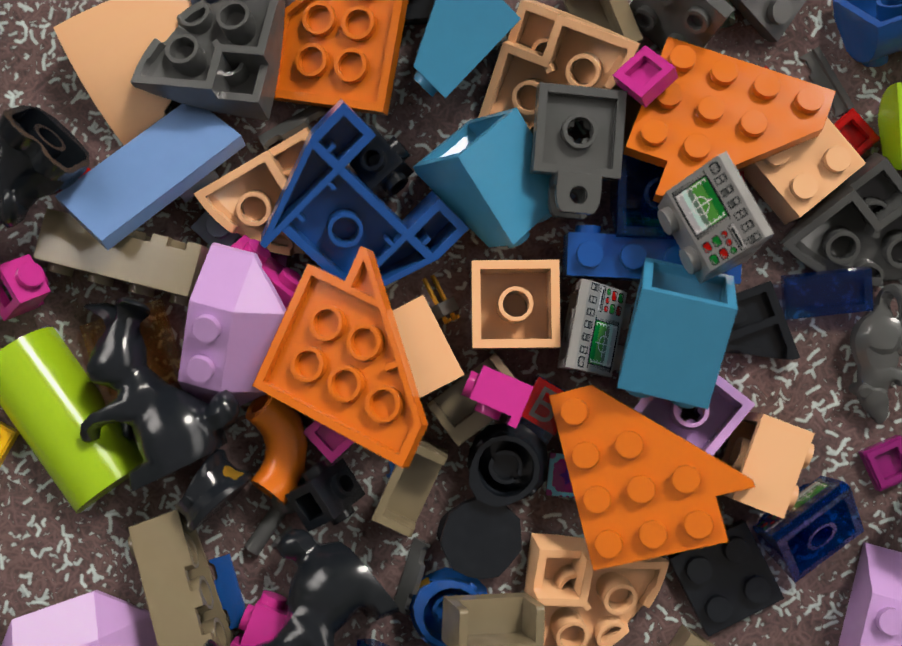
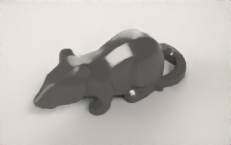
M897 283L885 285L879 291L874 309L856 322L849 337L850 349L857 365V382L851 383L848 389L857 397L862 408L877 424H882L888 416L889 399L887 392L889 386L897 385L902 387V367L897 366L899 357L902 356V285ZM893 297H895L898 304V318L893 316L890 306Z

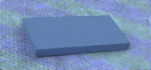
M182 103L88 171L70 187L55 195V197L71 216L102 246L109 250L246 145L242 136L211 111Z

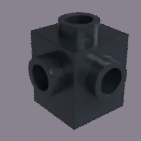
M371 124L369 127L376 136L349 164L355 170L353 173L371 191L384 199L387 195L393 196L400 192L406 186L408 177L414 171L405 161L411 155L395 136L388 141Z
M342 458L328 466L322 460L308 468L301 474L305 481L285 496L309 532L330 521L334 526L347 519L355 512L352 505L362 498L365 492Z

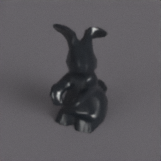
M21 105L4 110L0 118V225L4 224L7 228L14 227L25 220L29 209L39 198L58 194L74 184L90 165L89 152L78 139L56 118L39 107Z
M130 297L116 299V305L111 303L85 304L84 307L101 317L106 326L104 333L98 339L91 352L86 371L93 383L117 391V398L105 407L90 414L83 421L80 436L84 442H93L100 438L101 427L115 422H121L122 435L125 438L132 440L133 436H135L144 461L129 472L131 492L179 470L227 444L225 429L232 427L237 422L240 410L239 402L231 392L225 390L215 393L208 404L184 390L169 385L147 366V348L139 330L140 323L151 314L150 309L145 304Z
M293 529L285 533L277 545V549L283 559H291L297 563L296 573L290 583L288 615L283 628L272 640L255 646H335L334 634L358 610H361L366 618L372 616L379 620L397 613L399 608L364 563L341 541L319 543L305 529ZM211 639L204 644V646H218Z

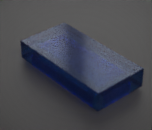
M867 266L781 276L782 306L786 320L873 311L872 269Z

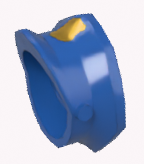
M449 567L441 568L422 578L418 593L413 595L409 607L414 628L425 643L431 646H447L441 640L443 596L488 594L487 588L477 578L467 577Z

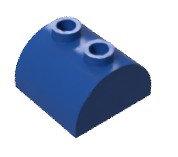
M833 0L836 25L846 51L854 60L866 67H879L888 62V55L902 51V0Z

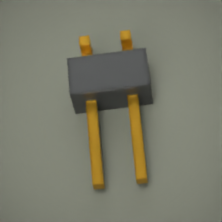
M435 274L430 277L443 300L441 303L438 302L427 279H422L435 305L430 309L436 320L442 318L444 324H447L452 320L458 319L460 315H455L454 312L459 310V307L454 297L447 300Z

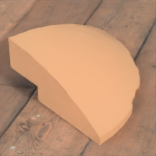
M109 0L53 27L77 76L123 145H126L165 116V110L172 100L134 87L131 84V79L142 55L155 38L165 42L178 27L177 16L192 6L191 0Z
M520 0L516 14L521 19L510 30L507 41L502 43L478 118L517 107L527 126L531 129L534 127L536 90L540 82L613 89L616 85L613 74L631 57H634L640 43L541 2Z
M306 127L193 194L214 220L227 231L238 233L241 236L246 235L250 239L260 242L261 233L310 129ZM283 232L267 246L270 252L287 256L306 254Z
M531 533L524 592L542 603L545 607L544 646H613L629 633L628 622L637 614L642 606L650 608L667 573L669 566L667 558L656 557L593 571L585 538Z

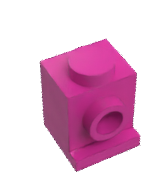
M30 254L0 264V316L3 321L42 306L44 304L43 300L51 292L44 270L40 265L34 263ZM3 285H5L6 289L11 295L12 301L9 300L8 296L3 290Z
M483 365L480 373L471 370L461 395L476 401L477 404L474 410L488 417L499 420L501 413L509 415L506 424L516 428L533 390V386Z
M264 590L255 606L248 604L238 628L245 632L244 634L239 633L233 639L230 646H255L272 640L283 628L288 615L287 598L279 593Z

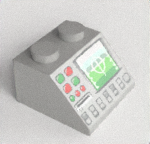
M727 151L717 155L666 191L658 205L659 210L657 214L663 230L668 235L673 234L680 247L679 256L684 268L688 273H694L700 284L747 262L774 234Z
M580 279L571 287L557 368L601 377H612L613 370L619 371L624 352V346L618 345L620 329L628 327L631 315V304L625 303L627 292L587 279Z

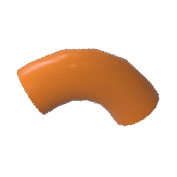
M266 394L252 401L245 416L262 434L265 444L264 459L250 482L270 499L273 495L277 499L276 501L285 506L288 502L285 495L298 486L302 478L301 474L305 471L308 440L304 434L305 429L302 418L297 410Z

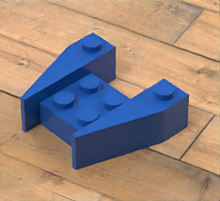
M340 99L310 130L261 233L260 245L266 248L283 232L323 270L343 280L346 279L359 248L362 246L374 251L384 286H387L438 260L469 228L433 190L403 220L377 197L347 167L376 134Z

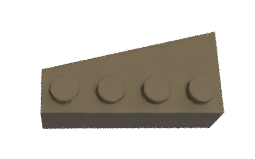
M46 208L33 258L48 262L46 270L72 277L74 269L89 273L87 279L89 282L113 287L115 280L130 283L128 292L154 298L155 290L171 294L169 302L188 307L189 299L209 248L192 242H187L186 244L154 233L152 237L146 236V233L134 230L111 249L107 250L69 213Z
M177 509L128 527L130 533L128 545L132 556L137 561L157 645L204 646L211 639L218 646H230L234 636L229 628L230 624L225 610L222 608L197 529L191 533L186 531L187 522Z

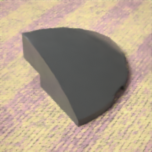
M205 0L197 2L177 16L178 27L165 42H161L156 38L151 42L134 71L131 84L138 89L189 106L239 117L269 120L280 68L285 0H219L213 4H209Z
M874 152L864 160L866 162L865 165L806 212L781 241L796 258L818 273L823 274L826 272L844 278L851 284L864 286H883L884 281L902 279V177L886 157Z

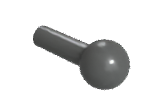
M272 495L271 508L245 544V548L248 551L259 555L286 514L295 513L289 501L284 506Z

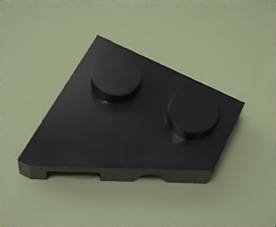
M768 281L736 293L738 310L725 353L784 360L800 358L772 282Z

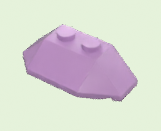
M215 242L209 248L189 299L178 382L184 391L208 404L215 393L228 390L235 396L241 406L266 395V393L252 385L285 315L286 308L273 283L261 266L263 264L257 253Z
M863 542L838 646H902V552Z
M94 590L12 619L1 646H158L148 610L141 609L127 601L99 590Z

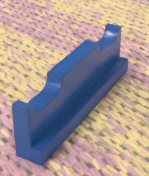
M227 554L210 559L209 563L214 564L217 579L214 580V584L222 608L228 612L231 623L229 628L231 630L239 627L246 608L231 556Z

